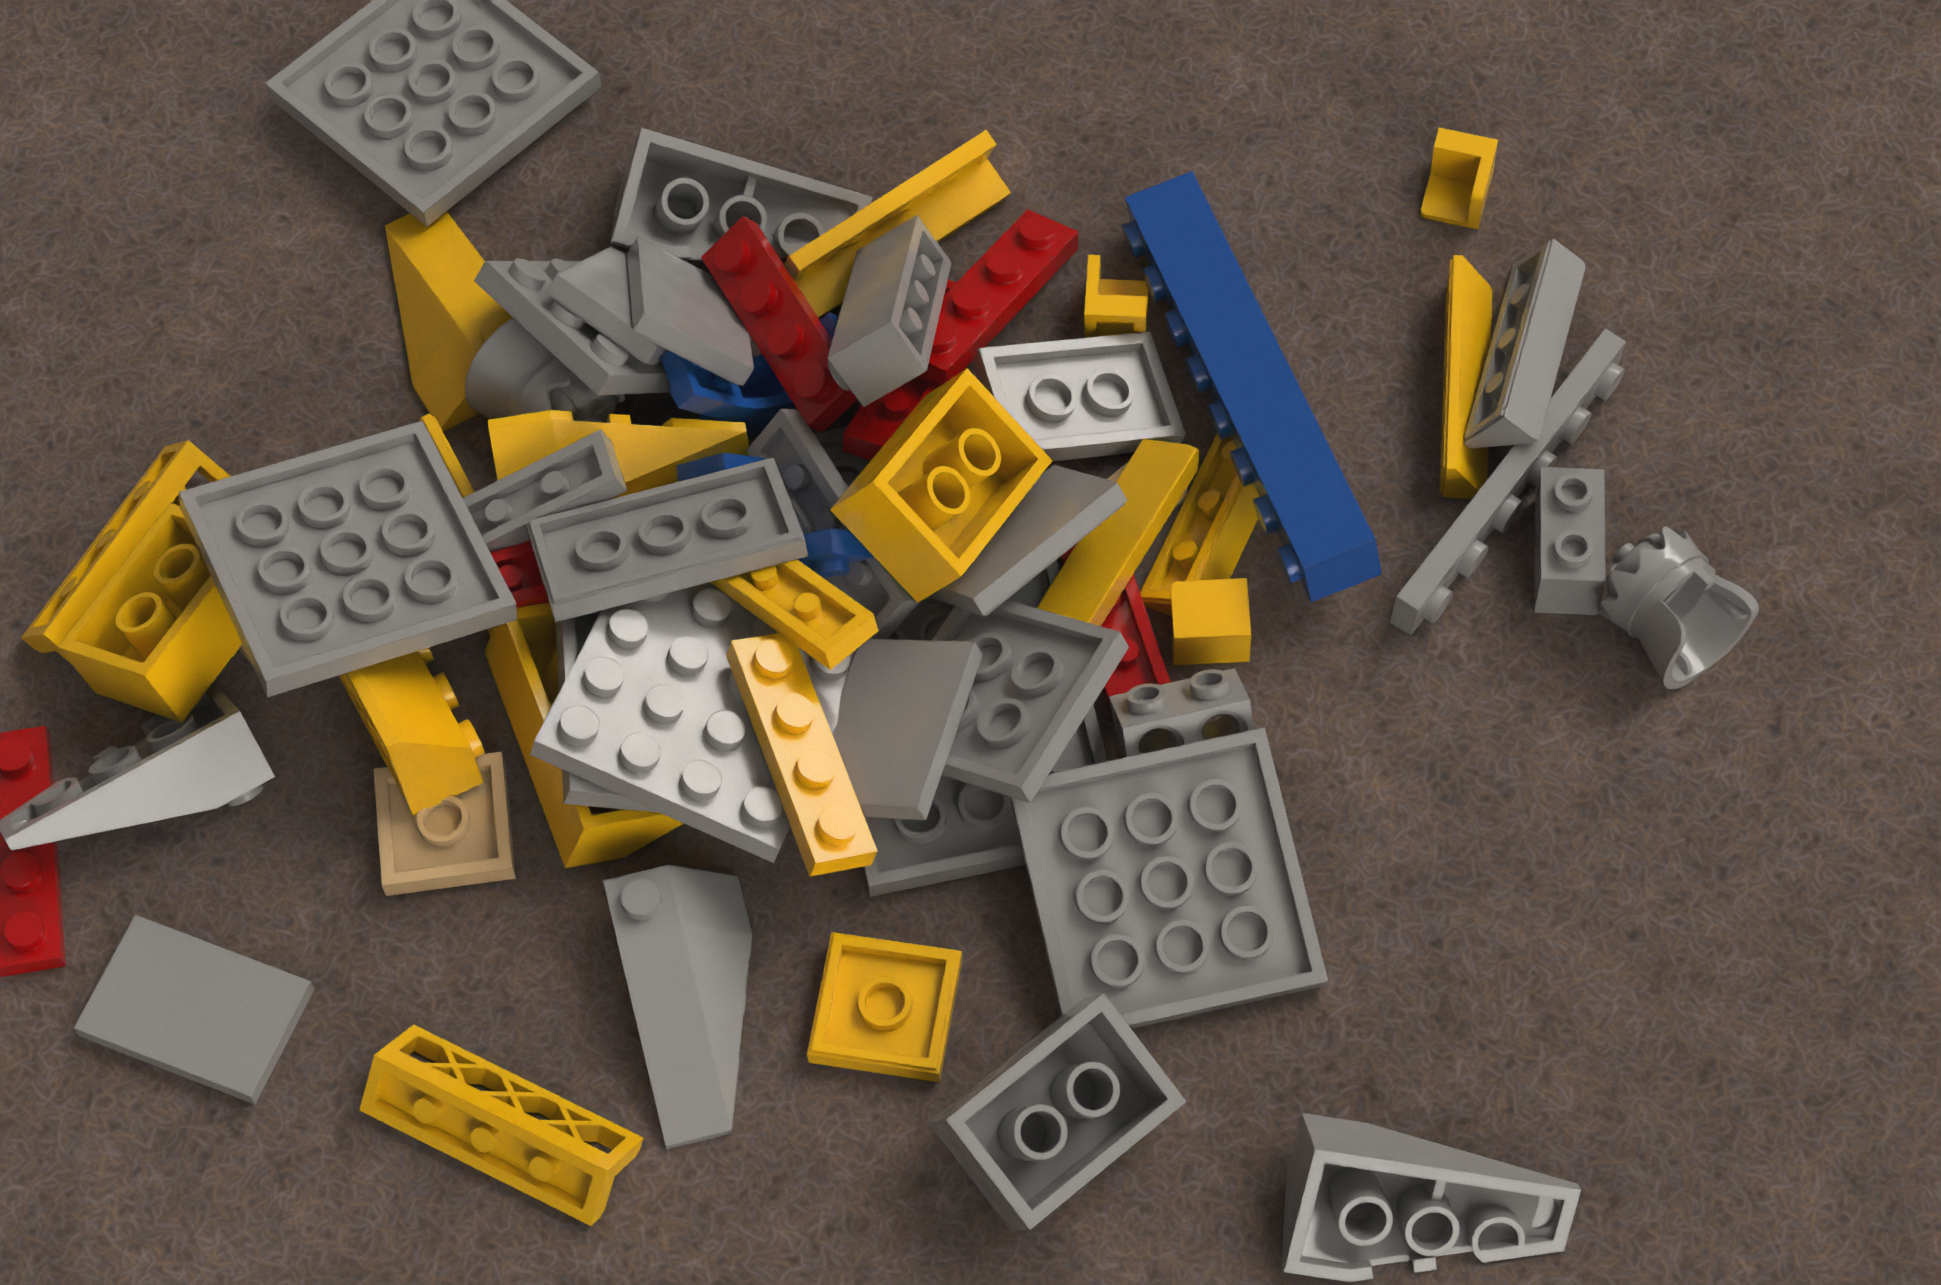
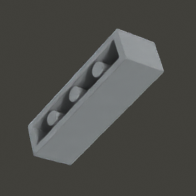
M918 215L858 249L827 358L829 370L836 383L845 391L851 390L863 407L923 374L928 368L952 262Z

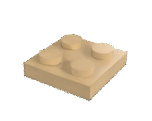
M502 751L483 754L475 758L484 783L457 796L451 795L441 800L442 803L430 809L428 806L418 811L415 816L409 810L389 768L373 769L381 882L386 896L516 879L506 763Z

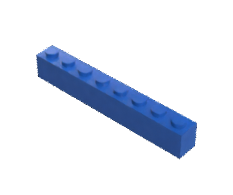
M1193 171L1125 197L1130 222L1122 224L1121 227L1128 248L1134 259L1144 255L1148 263V267L1142 269L1147 287L1155 303L1165 300L1170 311L1164 313V318L1175 346L1178 348L1187 345L1192 355L1186 358L1185 361L1197 392L1202 393L1209 390L1214 402L1207 406L1219 438L1222 440L1231 436L1236 446V450L1231 451L1230 456L1243 487L1254 484L1260 496L1253 499V504L1266 535L1277 532L1283 544L1276 548V552L1288 582L1291 584L1300 580L1310 602H1314L1382 575L1376 539Z

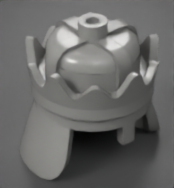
M514 318L500 326L485 341L471 363L465 382V397L468 405L489 419L546 410L572 411L574 421L607 423L609 414H612L616 408V403L625 400L624 394L597 395Z
M1664 526L1660 534L1654 533L1641 538L1635 547L1631 543H1627L1616 552L1612 560L1615 564L1606 576L1609 597L1601 602L1603 608L1598 614L1622 628L1629 636L1637 638L1641 642L1664 686L1668 689H1677L1689 684L1731 651L1755 620L1759 612V605L1749 592L1715 575V569L1709 564L1708 558L1698 549L1685 530L1679 536L1672 529Z

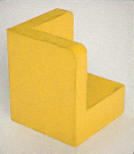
M1439 127L1433 148L1430 176L1420 212L1423 218L1479 229L1494 171L1498 140Z
M1088 254L1084 338L1146 332L1149 295L1146 281L1101 279V255Z
M1247 578L1173 582L1170 589L1173 625V665L1250 662L1251 623Z

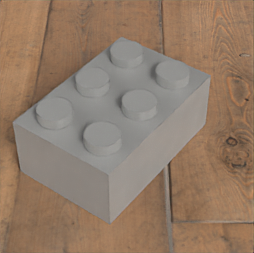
M1101 993L1079 1001L931 1120L929 1125L1010 1231L1031 1230L1186 1103V1100L1107 996Z

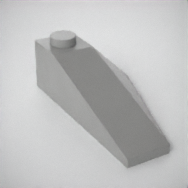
M641 128L630 148L616 201L610 244L630 249L636 238L639 237L684 261L702 260L701 256L742 216H745L759 225L779 258H788L789 255L871 204L873 197Z
M214 683L210 685L199 703L191 710L182 723L158 714L141 725L146 735L145 738L133 746H125L119 749L109 746L93 757L95 762L88 770L90 775L81 781L74 777L57 781L0 820V833L9 848L16 850L213 810L227 803L229 806H237L256 797L263 790L262 784L274 778L275 775L240 710Z
M665 865L603 880L666 1150L731 1134L740 1063L739 1053L743 1016H745L749 960L751 959L753 941L738 876Z
M1302 1113L1286 1173L1281 1266L1285 1273L1355 1282L1373 1279L1372 1266L1411 1260L1413 1271L1417 1273L1437 1270L1435 1257L1473 1251L1481 1262L1486 1263L1562 1252L1565 1250L1581 1189L1574 1182L1373 1124Z

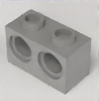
M1540 467L1534 498V613L1598 615L1606 582L1604 469Z
M1235 668L1224 671L1217 669L1204 670L1194 674L1189 679L1162 685L1141 684L1133 687L1126 693L1109 696L1119 759L1254 730L1250 698ZM1224 714L1221 718L1214 722L1205 723L1209 718L1215 715ZM1161 728L1152 736L1142 737L1152 729Z

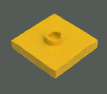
M831 932L807 1051L808 1063L940 1082L962 966V951Z

